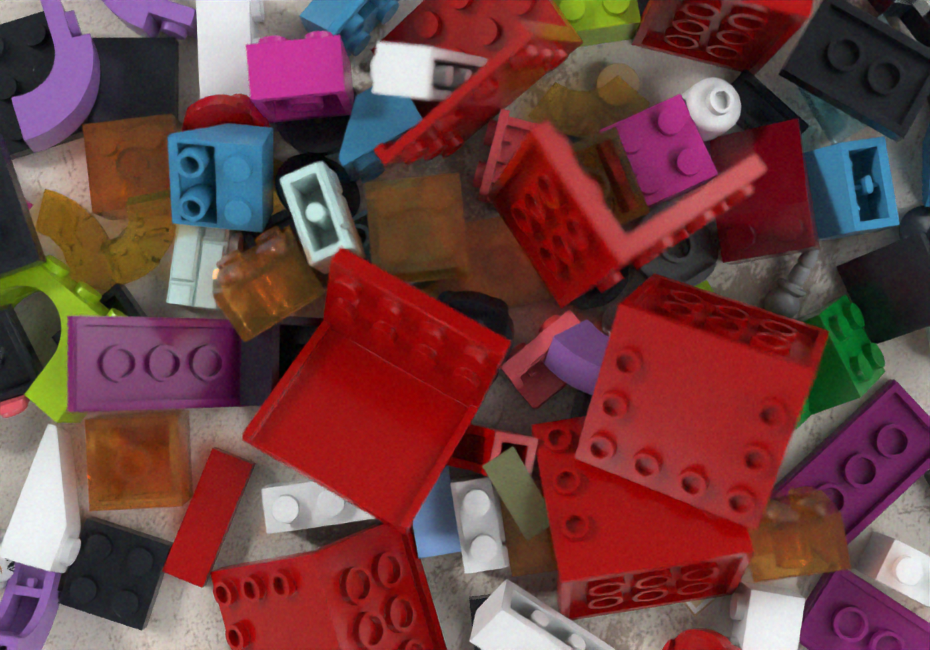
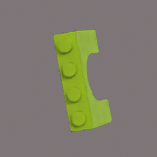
M51 255L45 256L46 263L0 279V307L11 303L13 308H15L27 296L41 291L54 302L61 319L60 342L51 360L24 395L56 423H81L88 412H67L68 316H128L114 308L109 310L100 302L102 295L96 289L82 281L77 283L68 275L71 269L65 263Z

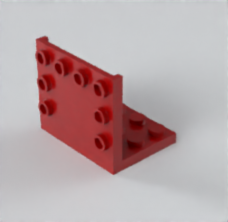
M423 0L380 42L434 47L488 58L489 60L486 65L444 101L410 97L422 120L398 141L380 143L373 150L384 165L399 162L410 165L422 158L427 162L438 155H441L443 158L449 157L465 144V141L486 125L490 119L498 115L501 108L505 109L545 74L561 65L568 58L569 54L584 42L553 0ZM377 44L371 49L374 55L376 54Z
M649 0L640 18L641 23L632 39L631 45L738 72H743L746 68L755 76L810 19L814 0Z
M546 120L529 131L487 194V197L562 309L596 286L603 293L624 279L620 271L631 263L638 270L660 256L659 253L668 247H674L694 234L697 230L733 207V205L752 194L755 190L750 182L767 170L757 155L753 154L625 236L603 203L602 192L598 184L590 176H585L574 160L573 149L568 139L562 133L556 132L550 122Z
M340 247L330 260L322 323L243 431L242 440L406 535L484 402L511 341L347 249Z
M653 273L619 303L575 458L757 530L830 331Z
M586 416L531 424L532 437L539 438L536 458L558 569L557 606L559 613L570 620L728 596L736 591L755 552L747 526L576 459L575 454Z
M381 521L313 551L224 566L210 572L214 586L213 594L220 607L226 629V640L231 650H447L421 558L418 559L416 541L411 526L406 535Z

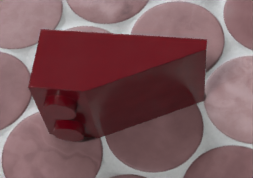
M799 119L721 135L710 140L711 159L718 172V175L713 180L753 154L757 155L767 170L750 182L755 190L752 194L716 217L723 263L735 265L820 250Z

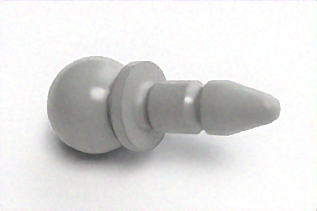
M819 250L803 252L797 259L798 263L790 271L788 280L783 278L777 280L778 287L770 290L765 296V310L789 318L796 315L800 306L799 298L807 293L800 286L808 278L810 269L814 268Z

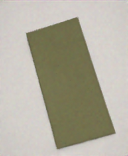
M514 446L483 465L488 477L527 541L549 527L545 500Z

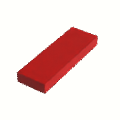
M212 448L162 572L201 588L206 586L210 572L213 570L256 463L220 448Z

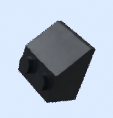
M283 315L242 317L240 405H263L322 323L323 318Z

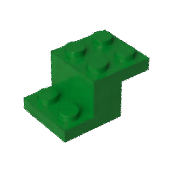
M846 294L830 300L817 311L795 319L830 331L795 430L813 414L861 398L886 372L883 368L885 360L882 351L877 344L870 342L863 328L865 321L861 310L855 303H850Z

